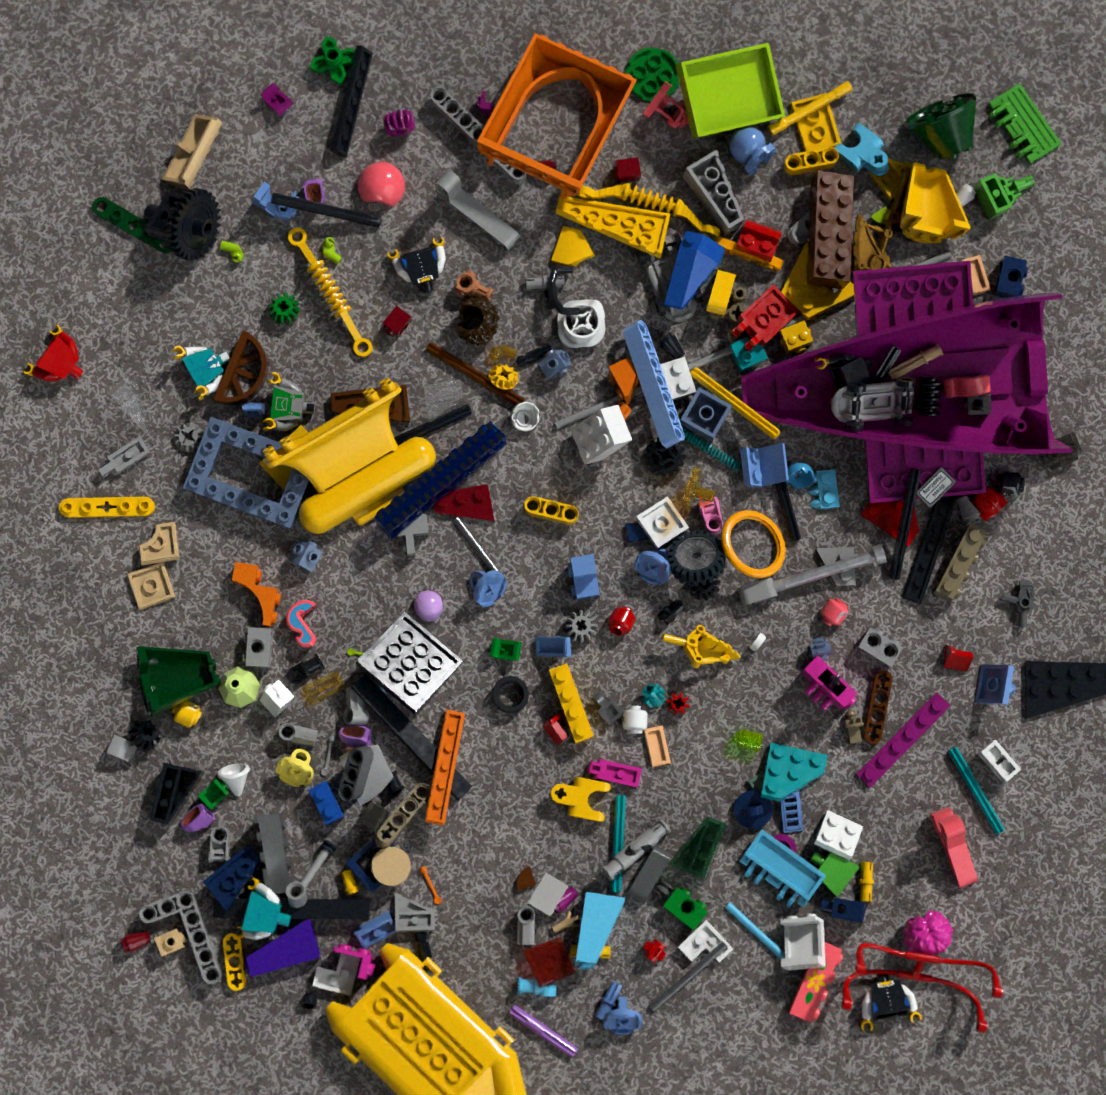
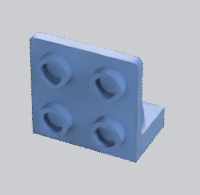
M784 443L759 449L747 447L740 449L745 487L758 488L789 480Z

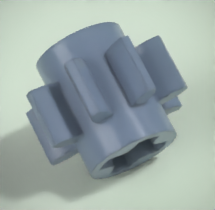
M823 637L815 638L813 643L809 644L811 658L819 656L824 661L827 659V655H831L829 641H824Z

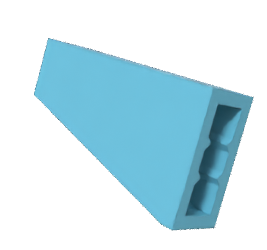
M586 892L575 965L579 966L580 969L590 970L595 968L623 908L625 898Z

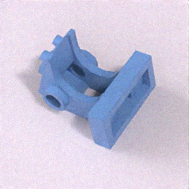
M264 181L253 196L252 204L257 207L259 206L278 220L290 221L291 216L295 217L296 209L272 204L270 185ZM296 191L292 194V197H297Z

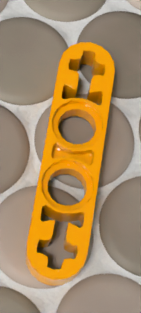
M715 236L713 241L725 248V253L739 255L741 259L758 262V265L774 271L781 270L783 261L780 258L773 256L772 261L769 262L736 250L737 242Z

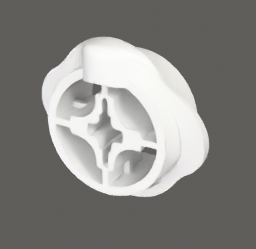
M586 299L572 300L563 305L565 308L579 307L580 311L586 313L579 315H562L558 313V336L562 345L569 348L597 345L605 334V312L602 304L598 300ZM592 317L595 319L597 328L595 330L589 323ZM567 318H570L573 324L571 330L567 326Z

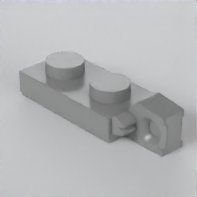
M139 436L108 456V459L104 461L106 465L98 469L103 478L111 473L115 476L149 455L150 451Z

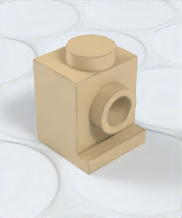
M174 929L154 938L162 957L186 947L185 942H187V938L184 932L179 931V929ZM169 938L174 939V944L172 946L168 944Z

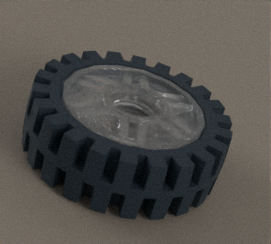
M696 530L691 531L692 535L686 532L684 533V538L681 535L678 536L677 541L674 540L672 546L669 547L668 562L672 575H674L676 580L679 579V582H686V585L691 586L692 582L694 586H698L699 582L702 583V586L706 585L707 580L709 583L713 582V577L715 579L719 578V573H723V568L726 565L722 542L720 539H717V536H711L710 532H706L705 535L704 531L699 530V534H696Z

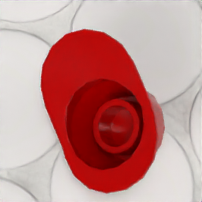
M985 486L986 493L974 494L971 501L980 512L979 516L984 521L999 514V510L1008 503L1004 497L989 486Z

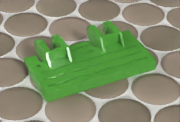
M1020 83L988 103L992 110H994L988 114L990 119L1002 112L1006 115L994 124L996 129L1009 121L1011 122L1005 126L1012 139L1015 140L1009 145L1010 149L1016 148L1023 142L1026 144L1027 147L1018 151L1015 155L1017 159L1031 151V154L1026 156V159L1031 164L1062 144Z

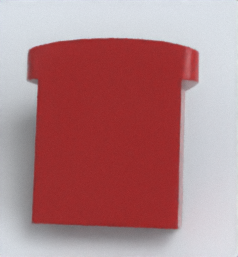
M945 645L944 668L968 671L973 660V653L956 650L953 646Z
M561 712L543 725L544 730L557 746L568 737L557 722L564 717Z

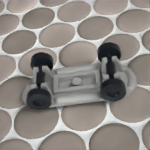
M679 233L672 234V239L666 236L661 259L635 248L637 259L640 265H644L656 296L654 302L659 316H665L673 322H683L690 319L695 313L697 303L703 302L701 290L698 288L696 294L683 310L664 305L677 254L682 242Z
M900 377L897 378V381L871 384L861 382L847 383V386L839 389L834 394L831 401V411L839 421L845 423V430L850 432L864 431V423L862 422L894 419V424L897 426H913L914 419L906 416V414H912L911 409L915 400L913 387L916 386V379Z

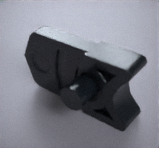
M675 600L668 607H664L657 616L668 625L671 621L675 620V616L684 608V604L681 600Z

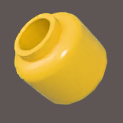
M185 701L175 706L171 712L175 714L174 721L187 728H190L192 725L196 726L202 714L200 707L190 701Z

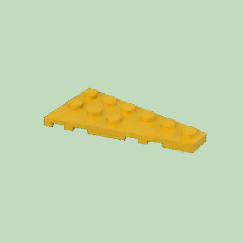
M559 196L556 214L661 259L670 220L669 213L567 197V199L563 200Z

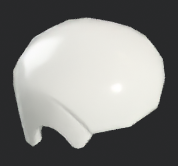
M530 402L516 405L511 412V422L514 428L523 432L533 430L539 422V409ZM524 414L527 415L529 418L527 424H525Z

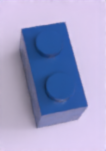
M327 781L309 789L326 825H330L345 817Z

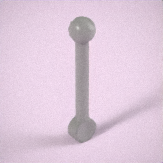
M330 736L328 739L330 742L324 768L321 770V774L324 776L329 773L328 765L333 743L336 742L335 736Z

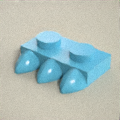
M835 469L816 471L814 473V483L817 485L809 489L808 493L819 496V498L813 500L809 505L816 509L839 508Z

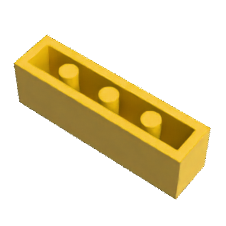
M568 664L550 669L549 674L575 744L593 738V732Z

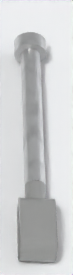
M879 544L873 546L870 552L773 581L772 578H767L741 586L737 590L743 607H746L751 603L756 604L773 599L778 596L777 592L873 562L880 565L886 563L887 560L884 549Z

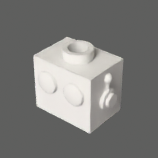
M278 680L273 685L270 683L262 690L263 695L260 702L276 717L290 705L294 696Z

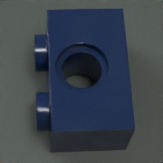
M1006 255L1003 257L994 291L995 296L1003 298L1022 296L1024 291L1022 281L1028 273V267H1026L1027 260ZM1008 275H1013L1016 278V282H1011L1008 279Z

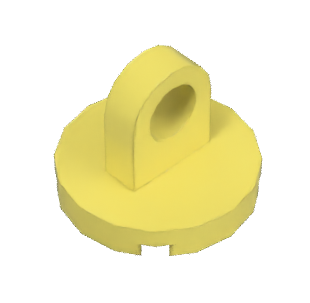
M304 749L294 750L290 757L281 758L277 762L276 774L278 773L279 778L288 785L300 787V785L308 786L314 777L313 769L309 766L310 754ZM296 756H301L304 761L297 759Z

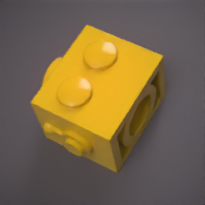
M805 320L779 331L780 344L784 346L787 354L804 352L807 350L806 347L813 343L810 328L808 329Z

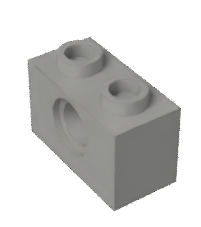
M248 627V632L244 633V644H247V650L243 651V663H246L245 666L247 668L271 669L273 630L271 628ZM256 643L262 644V650L259 653L253 652V646Z

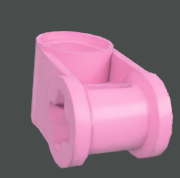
M717 497L704 502L698 501L700 515L706 532H710L711 535L719 534L723 521ZM715 521L719 527L712 529L709 527V523Z

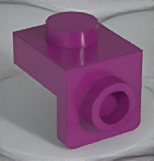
M272 83L260 94L265 103L279 116L293 105L291 99L282 93L275 83Z
M482 91L481 96L477 97L476 107L479 108L480 114H486L490 118L495 108L493 106L494 103L485 102L486 91Z

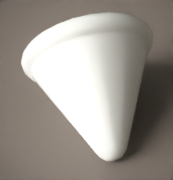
M231 764L221 768L217 772V776L236 797H240L250 768L246 764Z

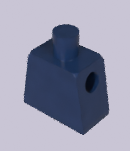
M834 898L833 902L822 900L820 911L831 913V918L863 924L867 904ZM837 906H845L846 911L844 913L837 912Z

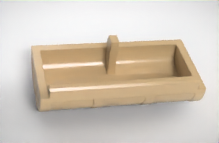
M194 114L181 142H176L175 144L178 148L162 180L180 189H190L207 153L210 151L215 137L219 133V129L223 124L222 121L218 118Z

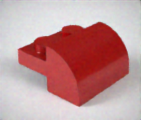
M747 219L736 250L771 262L782 232Z

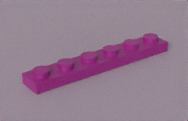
M936 692L856 775L871 788L951 705Z

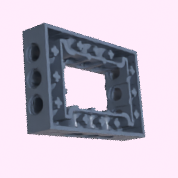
M210 417L183 489L293 530L299 516L300 506L305 501L311 482L302 473L293 468L280 503H276L210 478L211 473L215 471L214 466L218 455L222 453L221 448L224 442L228 443L231 447H238L252 455L257 454L264 458L265 455L262 451L267 447L273 446L275 451L282 447L275 440Z

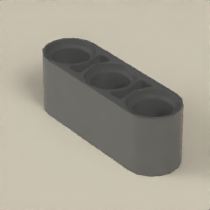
M365 745L354 748L348 754L338 789L339 797L343 801L360 798L363 794L374 755L373 750L369 746Z
M655 845L631 888L628 890L627 895L644 904L672 855Z

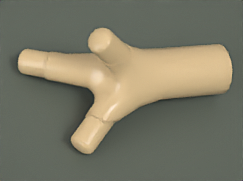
M568 912L562 922L552 926L555 934L568 927L579 928L580 924L574 923L580 918L579 915L571 918L572 912Z

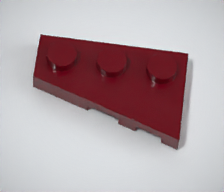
M488 484L432 494L436 514L495 522Z

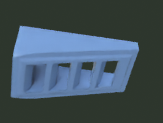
M255 402L242 405V410L247 418L265 417V403Z
M799 791L780 801L784 833L803 831ZM795 798V802L785 803V799ZM796 806V810L786 811L785 807ZM797 814V818L786 819V815ZM798 821V825L787 827V823Z

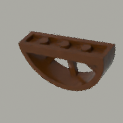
M244 330L240 335L213 399L217 404H242L257 395L266 381L268 362L265 352L256 338ZM250 342L259 352L243 359ZM261 358V372L259 376L239 368ZM236 374L254 380L256 383L243 393ZM233 382L238 396L226 397Z

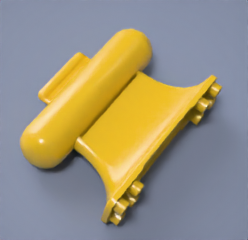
M385 378L379 383L382 387L380 390L376 391L373 387L366 389L363 392L365 398L359 401L358 404L302 437L292 441L287 436L279 441L282 446L275 451L273 446H269L262 451L265 455L263 461L267 468L270 469L279 465L292 467L302 473L317 490L318 493L306 499L299 509V520L305 530L313 534L325 533L351 517L354 518L357 525H364L377 517L376 515L379 512L381 514L386 512L384 510L385 507L389 509L394 507L391 504L394 500L398 504L402 501L398 497L402 494L406 498L402 487L429 472L435 465L436 452L434 446L428 440L422 437H414L397 445L389 423V408L392 400L402 389L398 383L391 381L390 378Z

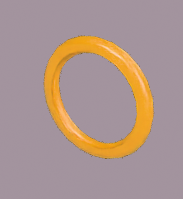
M744 510L732 514L726 520L721 535L722 548L725 556L736 570L752 578H766L772 576L781 568L785 559V541L777 525L770 518L756 511ZM741 520H755L764 525L772 534L777 552L775 560L770 566L764 569L748 567L734 553L730 535L735 524Z

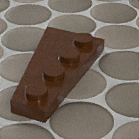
M400 385L402 391L390 404L389 420L411 423L406 385ZM380 387V388H373V389L376 390V391H378V390H380L382 387ZM366 389L330 393L332 412L341 414L358 404L359 401L365 398L363 392Z

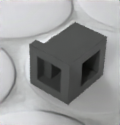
M991 394L963 398L964 410H967L968 415L991 414ZM979 400L981 403L979 406H975L973 402Z

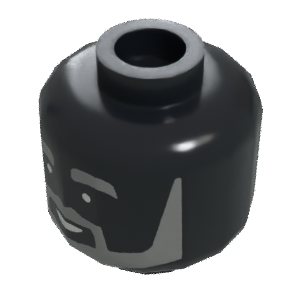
M1005 471L1002 473L1001 478L997 477L996 489H1000L1001 495L1018 497L1020 493L1024 492L1025 478H1022L1020 473Z

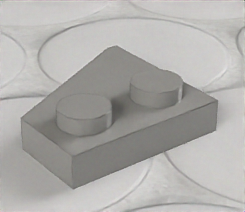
M854 547L817 548V553L825 566L854 557ZM855 568L831 575L835 586H855Z
M395 893V931H435V911Z

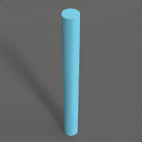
M731 902L727 904L725 908L776 956L780 959H785V952Z

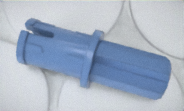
M617 982L611 983L605 997L601 998L602 1002L595 1014L596 1017L603 1020L604 1015L616 1005L614 1002L622 988L621 984Z

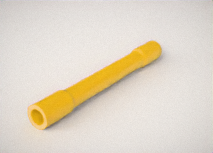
M846 81L801 109L767 126L770 135H776L791 124L853 91L851 84Z

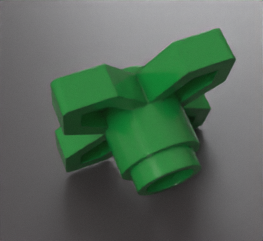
M326 36L321 44L324 56L314 57L309 68L317 74L330 70L332 81L338 85H343L347 78L343 66L352 65L355 50L348 47L340 51L336 40Z

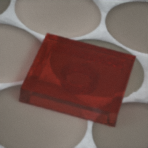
M560 937L524 951V955L539 988L576 973Z

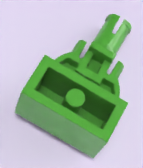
M995 173L980 179L973 186V189L976 191V195L988 220L1005 214L1012 207L1015 199L1021 197L1020 191L1035 185L1034 180L1030 181L1033 177L1028 175L1020 180L1011 182L1014 179L1013 177L1006 179L998 177Z

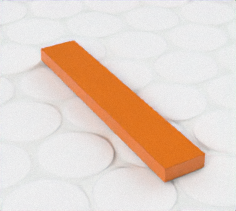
M448 709L445 711L424 821L426 823L440 826L445 824L465 713Z

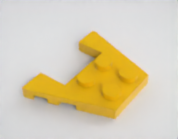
M806 243L781 291L793 306L809 320L853 297L854 284L849 282L844 289H838L835 293L828 287L808 285V243Z

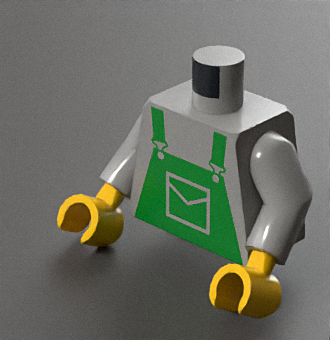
M276 372L269 373L273 375L274 381L267 380V383L276 385H274L270 418L262 421L269 424V427L263 428L264 431L270 429L288 431L296 427L299 422H303V413L315 414V403L305 402V394L302 393L301 388L293 382L280 377Z

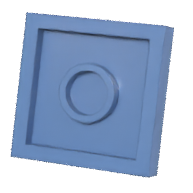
M981 664L975 702L1008 705L1009 696L1013 695L1016 690L1015 685L1012 683L1014 667L1010 665Z

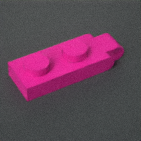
M598 759V762H589L587 772L595 774L594 778L638 788L642 768Z

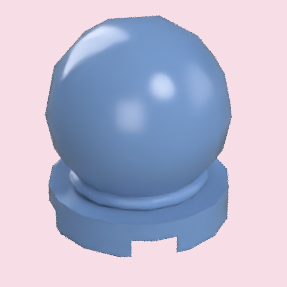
M741 127L737 129L729 141L732 156L740 163H746L744 169L749 175L759 170L757 166L763 161L767 163L776 153V148L773 144L766 145L765 137L755 127Z

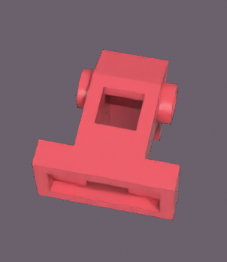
M665 81L643 114L650 118L655 110L668 119L667 124L671 127L683 129V127L689 124L684 101L678 102L667 94L672 85ZM669 102L678 108L673 116L664 110Z

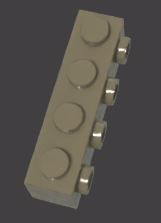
M971 523L966 526L933 594L949 602L959 597L962 591L960 585L962 581H967L971 573L968 569L971 564L975 565L979 557L976 553L987 542L988 538L985 537L987 531Z

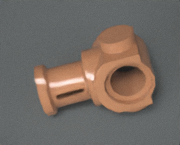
M466 270L457 278V286L454 293L456 296L463 299L468 296L471 298L474 296L483 297V299L485 298L490 301L494 289L480 285V281L475 279V273ZM463 281L470 282V286L467 288L461 287L460 284Z

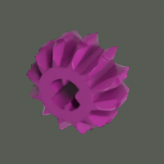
M392 111V113H387L383 118L387 135L392 137L406 135L415 129V120L411 111Z

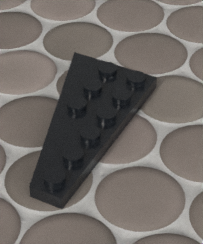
M1025 661V719L1106 695V663Z

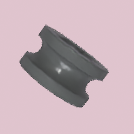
M660 879V884L655 887L669 897L670 891H674V888Z

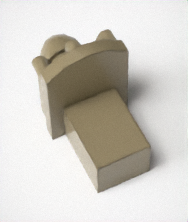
M852 709L847 711L846 717H848V720L844 721V729H847L850 744L862 742L860 727L863 726L862 718L856 719V713Z

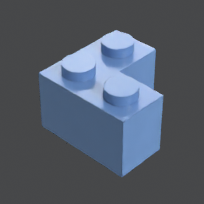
M594 554L570 558L567 570L569 578L573 577L574 585H570L572 596H576L577 600L599 597Z

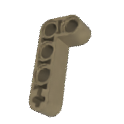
M419 783L406 796L379 828L375 836V844L378 847H389L420 810L426 813L431 790L430 786L425 783ZM416 792H423L425 797H419ZM404 806H411L413 811H407ZM392 820H399L401 826L394 825ZM389 831L390 834L388 838L382 839V837L385 836V834Z

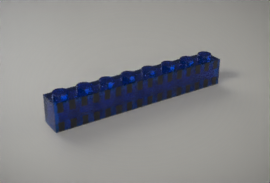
M491 421L486 425H482L472 437H467L463 444L458 448H454L444 460L438 461L432 470L422 474L415 484H410L404 493L394 497L387 507L381 508L374 517L377 526L391 540L506 446V436Z

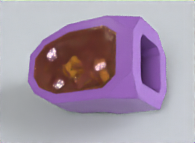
M322 179L303 182L306 200L324 204L325 195Z
M348 725L339 730V738L349 747L370 746L371 730L365 726Z
M199 804L194 806L181 821V828L188 833L199 831L209 827L216 818L206 805Z

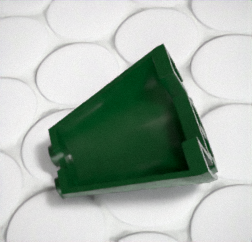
M136 647L140 687L144 705L150 717L159 715L221 685L219 674L214 672L216 670L215 659H211L209 651Z

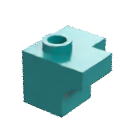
M748 337L730 344L733 359L740 374L752 370L768 360L760 343L750 351L745 349L744 345L749 341Z

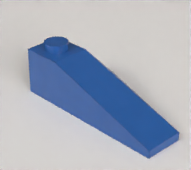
M686 231L679 247L664 305L683 310L696 294L699 286L708 280V276L713 270L717 269L725 248L704 234Z

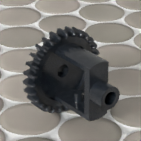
M188 189L187 192H183V196L167 192L160 205L149 204L145 208L144 219L148 222L145 226V231L150 238L169 243L168 246L172 248L171 251L177 257L188 261L199 260V257H204V253H209L208 247L213 248L212 240H217L215 234H219L217 227L221 226V224L217 223L221 219V216L217 215L221 211L217 208L219 203L215 202L216 197L212 196V193L203 189ZM166 226L171 227L170 230H164Z

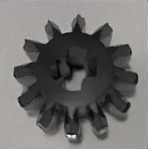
M713 577V582L709 583L706 589L703 586H699V584L698 586H694V584L688 585V589H695L691 592V596L698 593L697 600H700L701 596L704 595V600L708 601V594L714 598L715 594L713 591L719 592L720 589L714 585H719L720 580L714 581L715 578Z
M144 718L134 721L127 731L129 734L127 740L132 741L130 746L135 745L136 751L141 749L143 752L153 750L161 739L159 737L161 731L156 730L157 724L152 725L151 719L146 721Z

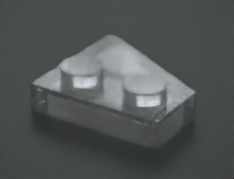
M461 379L423 386L429 422H432L464 400Z

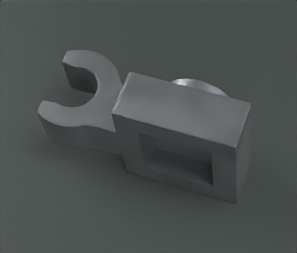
M600 692L592 697L601 707L597 712L608 726L623 715V711L613 699L607 702Z

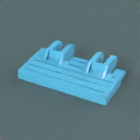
M763 829L740 860L745 866L748 865L750 860H753L744 874L747 878L752 874L757 864L763 868L755 878L754 883L758 885L767 871L769 874L765 880L777 889L785 883V886L776 897L777 900L780 901L784 897L789 887L796 891L787 901L786 906L788 908L791 907L799 894L801 898L797 903L805 907L827 876Z

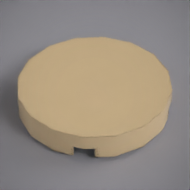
M386 847L375 854L372 861V871L374 877L380 883L386 886H396L403 883L409 876L411 862L404 850L397 847Z

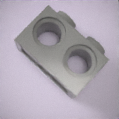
M870 627L856 649L890 669L903 647L900 646L901 643L892 637L890 639L883 635L884 632L876 627L872 629ZM868 637H874L877 640V645L874 647L870 646L867 641ZM885 647L892 648V657H888L885 655Z

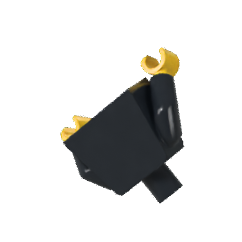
M839 353L828 356L827 359L820 356L814 359L816 362L820 360L823 362L820 366H816L818 369H824L827 364H830L828 369L837 391L847 386V383L850 382L868 384L871 381L868 369L872 366V362L866 357L854 356L851 353Z

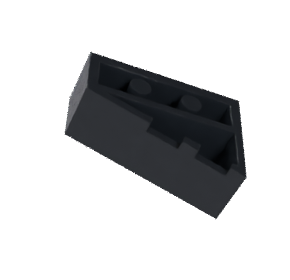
M164 763L149 820L172 825L203 777L204 772Z

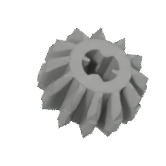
M579 610L578 617L575 612H572L574 620L571 618L566 619L571 624L565 625V629H572L567 633V636L575 634L572 639L574 642L577 640V637H580V643H583L584 636L590 641L589 633L594 636L596 635V632L592 629L597 628L598 624H591L596 618L591 617L588 619L590 612L582 616L583 611ZM578 622L579 624H581V622H584V627L586 629H582V631H579L578 626L576 624Z

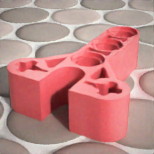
M949 807L930 813L931 821L943 844L952 874L956 876L958 881L957 886L962 888L977 882L978 878L966 845V830L961 818L957 814L953 815Z

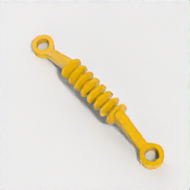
M630 183L596 191L582 185L577 196L588 200L616 197L626 201L630 197L631 204L637 199L638 206L644 201L645 208L652 204V210L656 206H659V212H662L664 208H666V213H670L673 210V217L677 216L686 219L696 230L707 237L714 239L721 232L719 228L712 225H704L699 221L681 199L674 203L671 196L669 201H666V194L660 199L659 192L653 197L652 190L645 194V188H642L638 192L637 185L631 190Z
M293 228L288 234L290 244L299 247L310 264L307 268L308 273L315 272L311 278H318L315 285H322L319 288L320 292L326 291L323 294V298L330 297L326 303L328 305L333 304L330 310H337L334 317H341L355 341V354L363 358L368 357L372 353L373 347L371 342L366 338H362L348 314L352 308L350 306L344 307L347 300H340L343 297V293L336 294L340 288L338 286L333 287L336 281H329L332 275L326 274L328 268L324 267L321 269L325 264L324 261H317L307 246L306 232L302 228ZM295 233H301L303 238L301 241L295 242L292 236ZM361 343H366L369 346L368 350L364 353L358 351V346Z

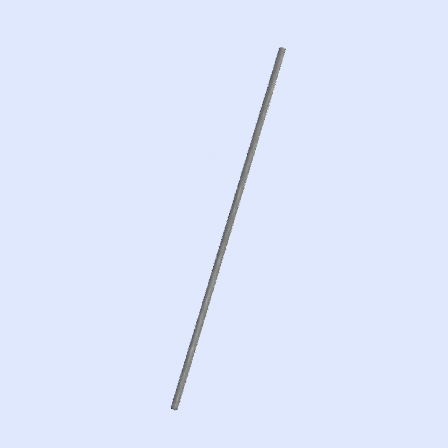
M946 251L917 265L937 264L951 258L952 255L950 251ZM854 296L851 297V298H849V299H847L845 302H843V303H841V304H837V305L831 307L829 310H827V311H825V312H823V313H826V312H828V311H830V310H833V309H835V308H837V307H839V306H842V305H844V304H846V303H849V302L855 300ZM800 315L791 319L782 329L804 320L807 321V319ZM730 346L688 364L689 371L691 372L694 367L700 368L732 354ZM641 385L636 387L633 397L643 393ZM617 395L555 422L557 430L593 415L600 409L611 407L624 400H620Z

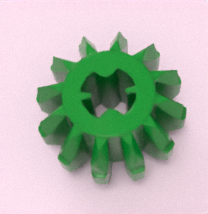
M287 292L284 293L283 297H281L280 293H277L278 299L271 298L273 304L268 305V308L271 310L269 315L270 317L274 316V322L280 320L281 325L285 324L286 319L291 324V317L294 319L298 318L295 313H300L301 310L297 307L300 303L299 301H294V295L288 298ZM283 305H287L288 310L285 309V312H282L280 308H283Z

